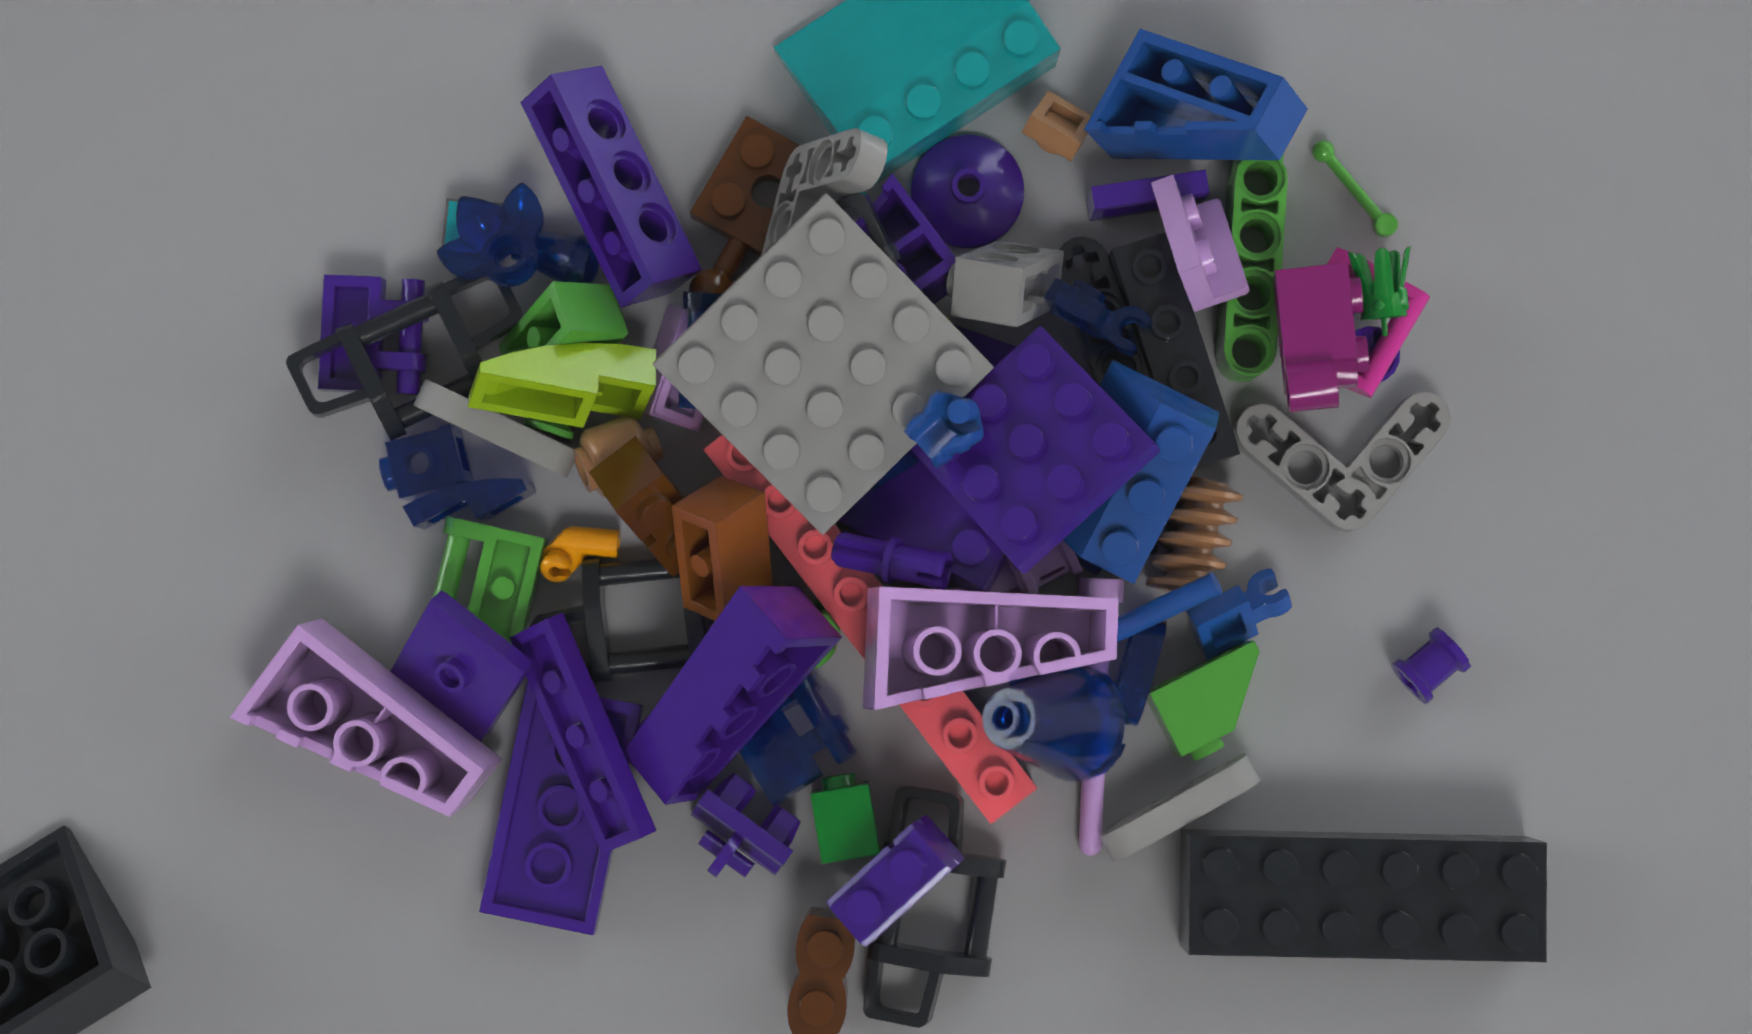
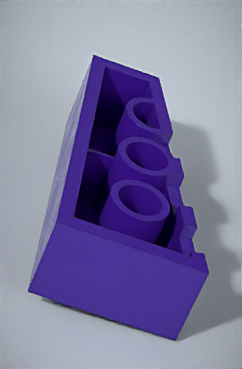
M740 586L650 715L643 719L636 727L635 736L623 751L625 757L665 805L696 800L839 642L842 636L798 586Z

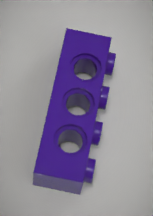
M603 66L550 74L520 103L620 307L630 306L671 294L703 269Z

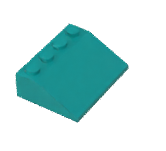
M845 0L773 47L775 53L830 135L857 128L886 141L888 150L886 163L875 184L1056 67L1061 50L1029 0Z

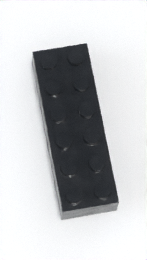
M1181 829L1179 945L1188 955L1547 962V842L1528 836Z

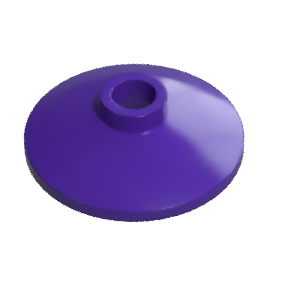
M958 135L940 141L931 147L921 158L912 178L911 199L945 244L959 248H976L998 240L1014 225L1024 201V181L1017 162L1000 144L982 136ZM964 178H972L977 181L979 191L973 196H964L958 190V183Z

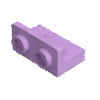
M1174 175L1151 182L1177 270L1193 311L1196 312L1246 295L1250 289L1220 199L1215 198L1197 205L1193 193L1181 196Z

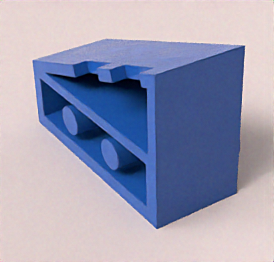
M1139 29L1084 130L1112 159L1280 160L1308 108L1282 76Z

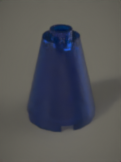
M1081 666L1036 675L995 692L985 704L982 722L988 739L997 747L1057 779L1064 781H1088L1106 773L1122 756L1126 745L1122 744L1125 724L1129 725V709L1122 690L1106 673L1088 666Z

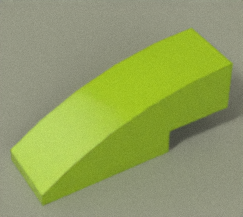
M572 343L546 345L511 352L480 362L468 397L467 407L584 428L590 411L641 419L656 387V368L653 366V362L656 360V349L624 344Z

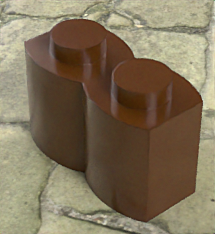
M811 906L800 926L796 941L798 972L792 984L787 1007L788 1023L792 1034H838L845 1020L848 999L846 974L853 961L856 938L831 909Z

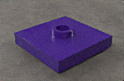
M441 590L428 603L390 672L481 742L494 728L533 666L534 661Z

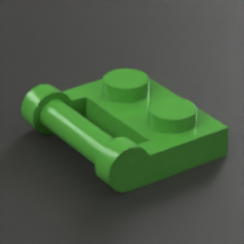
M446 516L443 533L448 534L433 597L443 590L456 600L470 539L484 542L468 610L511 643L509 637L527 629L540 575L543 551L547 546L548 539Z

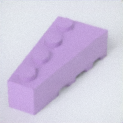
M880 586L869 588L867 595L863 709L878 710L969 689L1002 684L1035 675L1117 659L1119 598Z
M323 618L296 626L230 716L231 719L244 725H255L275 734V739L295 748L301 746L330 759L329 763L348 772L356 771L380 782V786L448 817L470 804L503 760Z

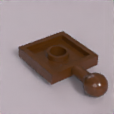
M749 116L745 117L690 211L692 219L729 239L713 268L700 271L690 282V301L701 312H705L733 284L731 279L734 277L748 251L761 257L773 208H763L757 205L752 199V192L759 183L764 181H773L780 185L782 174L790 155L795 148L800 146Z

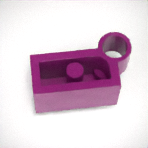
M1348 262L1275 270L1272 281L1284 395H1287L1289 412L1338 408L1339 389L1356 387L1358 385V372L1369 371L1366 336L1356 337L1353 313L1363 312L1360 277H1349Z

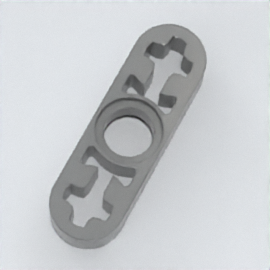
M425 379L413 406L567 478L575 459L572 448L497 412L467 407L468 398L430 380Z
M1247 754L1238 755L1103 830L1099 837L1114 862L1122 860L1246 792L1259 783L1261 779Z

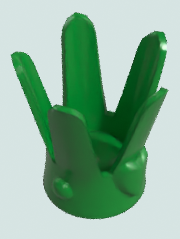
M1408 246L1404 251L1401 269L1400 253L1397 250L1389 252L1383 247L1377 249L1374 257V282L1366 257L1360 253L1348 252L1354 276L1360 277L1362 286L1363 312L1360 314V321L1381 319L1382 335L1385 337L1388 335V318L1408 316L1406 311L1409 309L1408 292L1404 285L1411 246Z

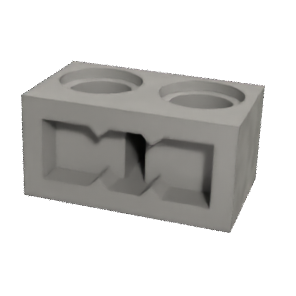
M999 240L957 256L947 277V294L952 298L950 316L1018 327L1058 308L1064 251Z

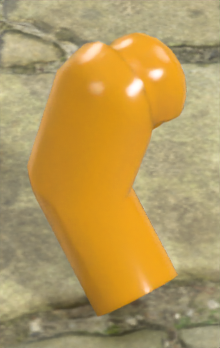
M582 526L566 527L545 547L540 565L541 574L549 582L560 583L567 580L582 564V560L588 556L618 558L621 531L618 529Z

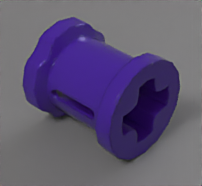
M1438 627L1429 632L1430 640L1405 661L1397 659L1391 664L1394 673L1403 685L1424 704L1429 703L1433 699L1432 692L1456 671L1464 673L1471 667L1469 659L1462 649Z

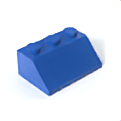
M1112 360L1100 387L1156 443L1161 452L1076 527L1063 541L1080 558L1135 584L1216 431L1220 412Z

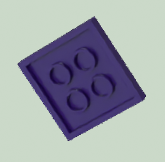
M1041 325L964 396V398H969L976 402L979 408L984 433L980 442L972 445L968 451L954 455L948 463L938 469L932 465L931 459L918 444L911 448L915 455L1024 575L1161 452L1156 443Z

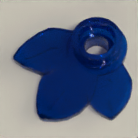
M519 183L510 191L501 207L483 199L461 196L458 199L456 225L460 238L444 244L436 252L445 268L453 275L463 279L488 277L492 282L503 287H514L528 281L535 274L539 266L540 255L535 241L545 222L544 211L537 196L524 183ZM509 255H520V259L514 265L509 267L503 266L505 258Z

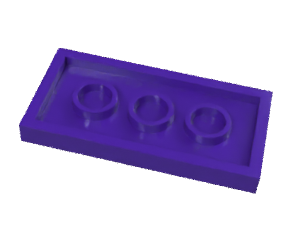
M527 682L479 912L594 935L598 927L613 850L601 853L529 682ZM599 696L622 751H624L635 736V729L641 720L643 704ZM626 758V760H627V762H628V765H629V767L631 768V763H630L629 760Z

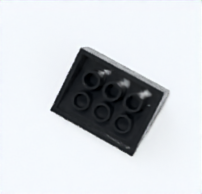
M63 825L0 864V1034H77L152 988L135 939L71 829Z

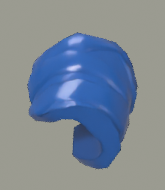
M939 390L930 395L928 402L923 408L924 410L915 414L904 430V433L911 440L915 441L929 456L932 465L936 469L948 463L954 455L968 451L972 445H976L984 436L981 415L976 402L969 398Z

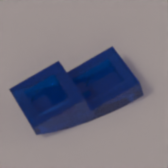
M482 479L437 490L402 507L414 527L428 529L444 520L446 516H451L468 505L476 518L488 521L534 495L536 491L530 482L523 479Z

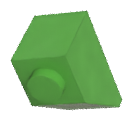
M552 281L498 347L502 356L511 352L546 345L572 343L619 344L628 334V330L610 285Z
M1244 641L1143 692L1174 754L1183 757L1190 753L1193 761L1225 746L1221 737L1235 730L1260 652L1255 641Z

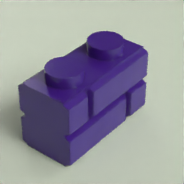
M925 814L911 823L891 844L886 846L826 902L859 943L867 947L964 860V857L932 819Z

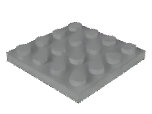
M824 193L653 362V366L822 535L917 444L904 433V430L912 417L924 410L923 408L933 392L939 390L964 397L994 368L827 193Z

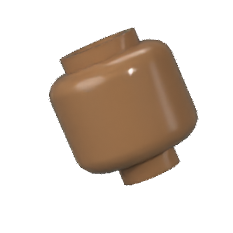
M621 416L584 430L580 436V447L573 449L578 474L587 491L592 492L596 490L602 497L606 498L589 471L635 436L656 461L663 459V450L652 427L643 429L633 417Z

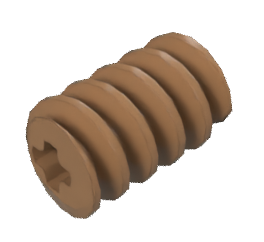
M1191 476L1177 502L1181 508L1174 509L1167 521L1169 525L1176 528V531L1162 532L1157 540L1159 544L1170 550V554L1154 555L1151 559V564L1164 572L1165 576L1148 578L1145 586L1164 592H1171L1207 575L1208 571L1226 569L1227 563L1212 552L1213 548L1229 547L1232 545V540L1220 533L1218 527L1220 525L1237 524L1238 518L1223 509L1224 503L1242 501L1243 495L1226 484Z

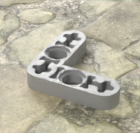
M853 128L795 148L782 174L761 256L824 193H827L832 199L872 188L878 181L886 163L888 152L886 141L863 130Z
M1420 392L1408 396L1393 409L1346 466L1272 405L1257 404L1245 409L1237 416L1232 430L1238 448L1243 454L1329 527L1337 531L1349 532L1363 528L1372 521L1446 434L1450 426L1451 414L1446 402L1434 393ZM1428 406L1432 410L1428 420L1434 427L1432 430L1428 428L1421 429L1415 432L1407 443L1417 447L1413 454L1405 441L1390 435L1389 431L1393 427L1398 435L1406 432L1415 419L1413 414L1409 412L1411 407L1419 410ZM1265 417L1269 419L1272 425L1269 427L1268 433L1278 443L1286 441L1288 435L1295 440L1293 445L1281 452L1276 464L1268 458L1270 454L1277 451L1273 445L1266 440L1253 444L1248 439L1252 432L1251 427L1247 424L1249 418L1255 422ZM1379 446L1390 447L1397 453L1400 460L1397 473L1389 479L1377 476L1372 471L1369 463L1370 455ZM1298 452H1307L1318 461L1319 474L1311 484H1300L1290 476L1288 470L1289 461ZM1332 472L1339 478L1337 482L1330 485L1332 489L1342 496L1350 495L1354 492L1359 497L1355 504L1356 509L1361 512L1358 518L1353 515L1345 516L1342 519L1339 518L1336 512L1341 505L1329 493L1323 494L1319 501L1312 496L1314 492L1327 484Z

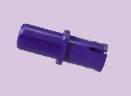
M842 532L836 536L831 552V559L838 567L881 575L883 582L888 584L894 583L895 580L945 590L953 567L952 565H945L946 563L951 564L953 561L951 552L903 544L902 538L896 536L890 538L889 541Z

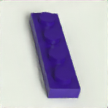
M561 613L549 617L509 637L513 646L534 661L526 678L601 853H606L657 831L564 614Z

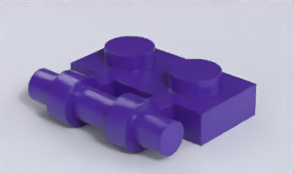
M324 274L320 340L336 333L335 329L352 322L355 327L424 295L425 281L420 279H402L401 300H385L386 280L382 277ZM429 318L399 331L398 352L383 351V339L365 347L380 380L382 371L397 372L396 394L418 395L420 391V373H426L427 355L421 354L423 323L429 322ZM343 346L319 357V390L324 392L352 393L364 389Z

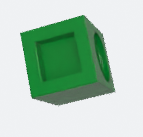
M855 772L821 778L822 788L814 789L810 793L821 863L826 864L878 855L880 853V845L869 780L856 782Z

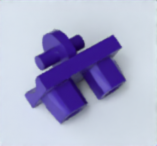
M735 773L729 775L713 792L707 789L691 813L694 818L728 841L726 843L709 830L703 835L698 844L716 857L707 872L717 878L724 866L728 865L745 878L755 863L738 852L737 849H739L775 876L793 852L789 846L801 822L784 808L777 805L774 806L761 826L742 814V811L757 791L751 784Z

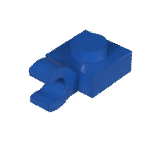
M1272 568L1264 569L1254 574L1248 582L1245 593L1237 585L1187 611L1197 645L1207 660L1258 635L1257 623L1268 618L1281 616L1292 608L1290 595L1286 588L1273 595H1264L1278 587Z

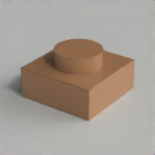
M1048 90L1030 115L1021 133L1035 140L1038 146L1046 152L1061 155L1067 160L1072 161L1089 135L1084 128L1092 115Z

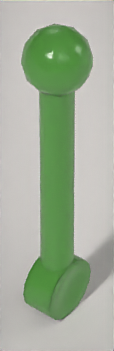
M1326 140L1316 142L1312 149L1314 159L1318 162H1325L1374 220L1373 230L1375 234L1382 238L1394 234L1398 227L1397 219L1392 214H1383L1335 157V148L1331 142Z

